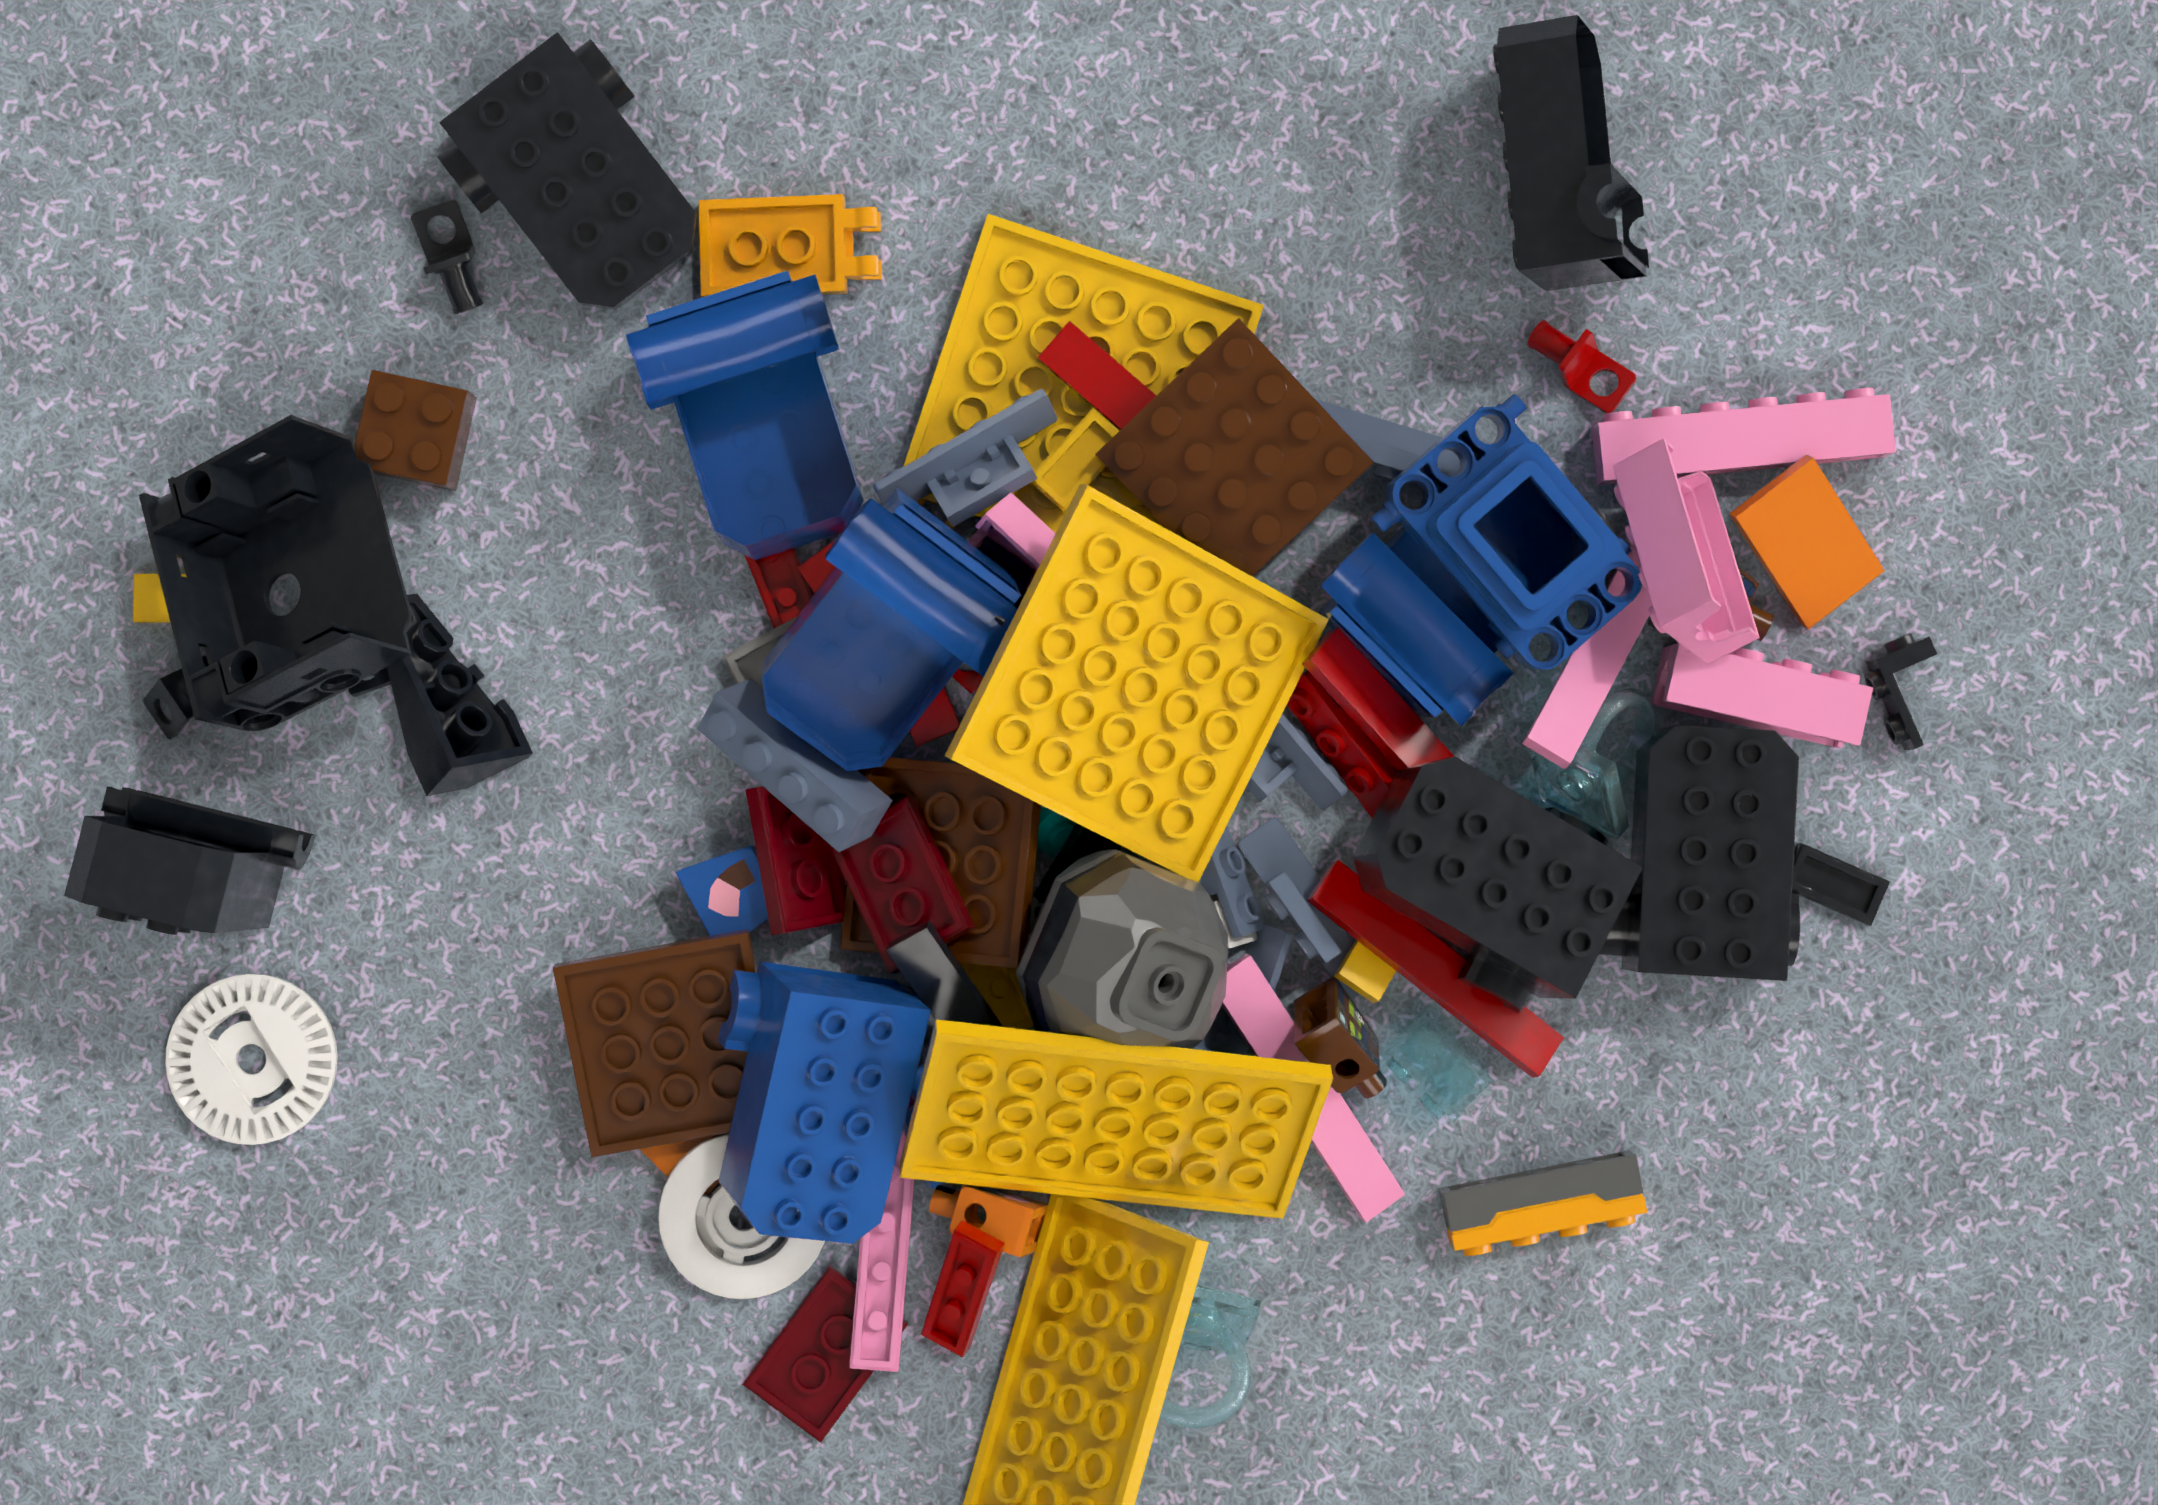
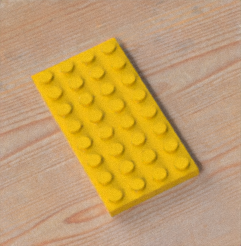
M936 1019L900 1160V1178L1284 1219L1333 1081L1331 1065L1171 1046H1128L1093 1037Z
M1051 1194L963 1505H1135L1208 1248V1241L1099 1199Z

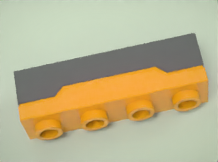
M1629 1150L1438 1188L1445 1224L1448 1228L1449 1244L1454 1251L1462 1250L1463 1256H1475L1491 1252V1244L1510 1240L1512 1247L1531 1245L1540 1242L1539 1234L1558 1231L1559 1237L1576 1236L1588 1232V1224L1606 1221V1225L1609 1228L1626 1226L1636 1222L1635 1215L1648 1213L1645 1197L1642 1194L1644 1192L1636 1154Z

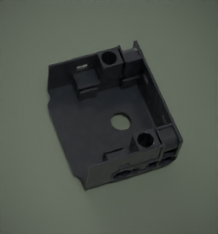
M289 415L178 477L169 478L168 483L171 493L161 498L147 493L139 495L195 720L243 731L269 729L357 685L362 679L412 654L406 635L407 627L412 618L411 608L372 466L358 459L353 437ZM262 452L266 453L265 455L255 459L252 462L249 461V459L257 456ZM177 558L182 559L186 577L181 576ZM285 574H292L300 584V598L298 604L290 613L278 616L270 606V590L279 577ZM200 647L205 648L209 666H204Z

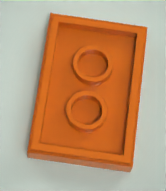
M1809 455L1803 456L1729 513L1799 623L1808 630L1885 571L1819 465Z

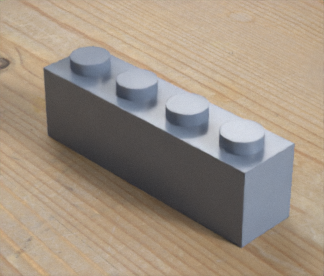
M752 679L717 691L697 727L703 735L838 852L870 838L893 801L858 770L846 771L769 715L766 710L764 690Z

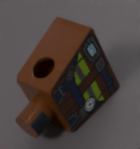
M1333 976L1294 1000V1043L1310 1063L1331 1065L1333 1075L1331 1087L1335 1092L1344 1093L1355 1086L1364 1098H1371L1379 1094L1386 1087L1388 1081L1379 1070L1378 1038L1338 979Z

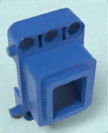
M1513 394L1503 404L1499 403L1495 407L1482 406L1473 410L1387 485L1386 501L1382 504L1383 507L1371 517V520L1383 533L1394 523L1400 522L1422 549L1428 548L1489 619L1490 622L1487 626L1499 639L1495 643V647L1506 659L1513 655L1525 668L1546 670L1562 663L1630 604L1640 593L1642 583L1638 576L1640 573L1638 567L1628 557V554L1631 552L1628 544L1622 538L1616 537L1537 443L1531 442L1517 426L1515 419L1527 407L1516 394ZM1481 417L1489 418L1497 427V437L1492 444L1483 443L1475 433L1476 423ZM1442 450L1453 451L1460 460L1459 471L1454 477L1445 476L1438 468L1437 459ZM1528 477L1585 543L1584 551L1534 594H1531L1473 526ZM1406 482L1415 483L1422 491V502L1415 510L1406 508L1400 501V489ZM1613 568L1619 570L1625 578L1624 590L1618 596L1611 595L1607 591L1604 582L1606 574ZM1575 601L1585 605L1588 611L1587 622L1579 629L1574 628L1567 620L1568 608ZM1538 633L1546 636L1551 646L1548 657L1541 662L1535 660L1529 651L1530 641Z

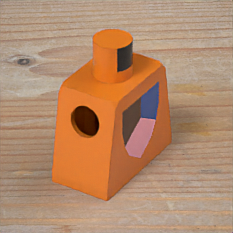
M938 1185L933 1192L929 1212L952 1219L949 1233L953 1234L956 1226L963 1220L1004 1242L1005 1245L1002 1252L1021 1258L1035 1252L1048 1203L991 1187L963 1185L959 1191ZM979 1205L986 1211L985 1222L981 1221L977 1215Z

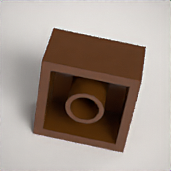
M371 370L355 441L358 459L371 464L374 474L456 491L477 397L468 390Z

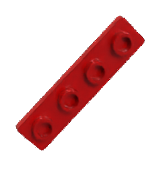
M1307 670L1302 673L1287 703L1288 707L1311 735L1319 750L1328 758L1345 781L1348 789L1356 796L1373 819L1398 769L1339 704H1335L1322 685Z

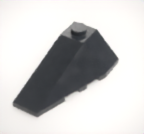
M418 594L407 595L412 618L407 627L406 635L412 654L388 666L387 670L407 754L426 796L467 789L529 758L533 752L514 711L504 699L495 705L477 684L484 678V674L475 664L467 669L466 666L456 659L449 650L453 645L454 638Z

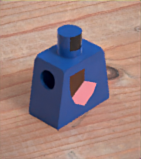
M755 845L675 872L710 936L749 929L751 934L769 920Z

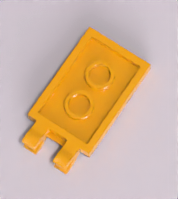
M843 194L699 200L701 297L703 298L787 270L792 281L815 274L822 295L848 294L847 279L882 280V260H878V255L854 257L853 232H881V212H877V207L846 208Z

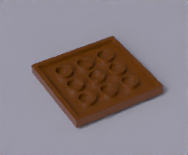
M1240 318L1228 327L1095 454L1164 528L1250 576L1255 575L1374 463Z
M888 758L881 767L859 769L858 771L893 800L890 806L905 797H913L976 927L947 944L957 961L1017 968L1029 935L1041 805L959 763ZM846 883L840 949L879 953Z
M749 929L562 962L553 966L591 1158L730 1132L748 1051L724 1049L718 1042L721 1024L727 1021L731 1010L732 996L729 988L733 971L757 973Z

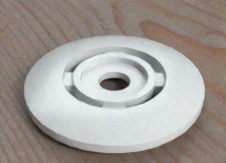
M245 974L228 977L205 987L183 1007L169 1034L165 1064L169 1086L178 1106L197 1127L223 1141L235 1144L256 1145L283 1139L300 1130L317 1115L327 1101L334 1085L338 1054L332 1027L325 1013L312 997L293 983L281 978L263 974ZM243 1011L249 1012L250 1020L230 1026L221 1034L218 1040L211 1038L216 1028L228 1017ZM248 1044L258 1045L266 1054L265 1067L257 1074L246 1073L238 1064V1054ZM286 1078L290 1079L293 1085L284 1096L269 1105L253 1107L255 1098L275 1092L284 1084L285 1080H287Z
M729 1133L716 1135L691 1149L679 1160L668 1176L662 1190L658 1212L659 1231L663 1246L677 1270L688 1281L702 1290L714 1295L734 1299L759 1298L773 1294L798 1280L811 1267L825 1241L785 1237L786 1239L775 1250L757 1260L745 1262L744 1256L755 1255L766 1250L779 1236L761 1235L754 1227L749 1229L735 1227L729 1219L730 1211L735 1204L722 1185L718 1186L711 1196L704 1194L706 1189L719 1179Z

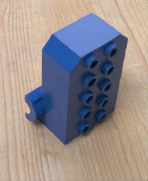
M788 270L646 315L648 328L626 334L630 352L641 379V387L646 404L650 410L675 403L713 529L724 545L753 560H758L842 532L847 523L860 509L864 499L818 357L840 349L815 274L796 281H792Z
M1529 477L1473 525L1531 594L1538 591L1585 549L1583 540ZM1404 527L1386 544L1374 533H1370L1332 570L1321 584V587L1332 599L1318 613L1329 619L1327 625L1332 630L1339 628L1418 716L1436 718L1445 709L1463 726L1475 713L1479 705L1514 674L1494 654L1498 650L1495 647V643L1499 639L1487 626L1490 622L1489 619L1428 548L1422 549Z
M898 488L894 490L883 506L873 499H869L847 523L832 547L825 554L826 560L836 567L762 662V683L767 713L846 771L883 766L963 662L984 677L1018 609L1014 606V603L1021 596L1015 577ZM997 615L1006 620L1002 626L995 620Z
M759 962L757 973L734 970L729 988L732 996L731 1010L727 1021L721 1024L718 1042L724 1049L748 1051L719 1182L735 1206L761 1235L853 1244L879 1225L882 1220L931 1009L922 1003L917 995H913L897 980Z

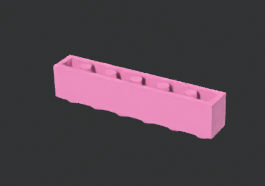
M1858 388L1844 391V399L1826 400L1825 392L1798 395L1796 396V403L1778 405L1777 397H1765L1748 400V408L1730 410L1729 402H1714L1700 405V413L1681 414V407L1679 406L1651 410L1652 417L1633 419L1632 411L1607 413L1603 415L1604 422H1598L1591 428L1597 485L1618 483L1613 465L1663 438L1674 447V451L1670 455L1677 478L1701 470L1709 475L1790 467L1805 455L1813 457L1817 464L1884 458L1896 453L1890 394L1874 395V388Z

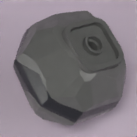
M1116 849L1097 851L1078 859L1055 878L1041 907L1015 973L1035 1031L1093 1037L1127 1046H1171L1193 1049L1203 1041L1210 1030L1226 996L1228 933L1208 892L1200 883Z

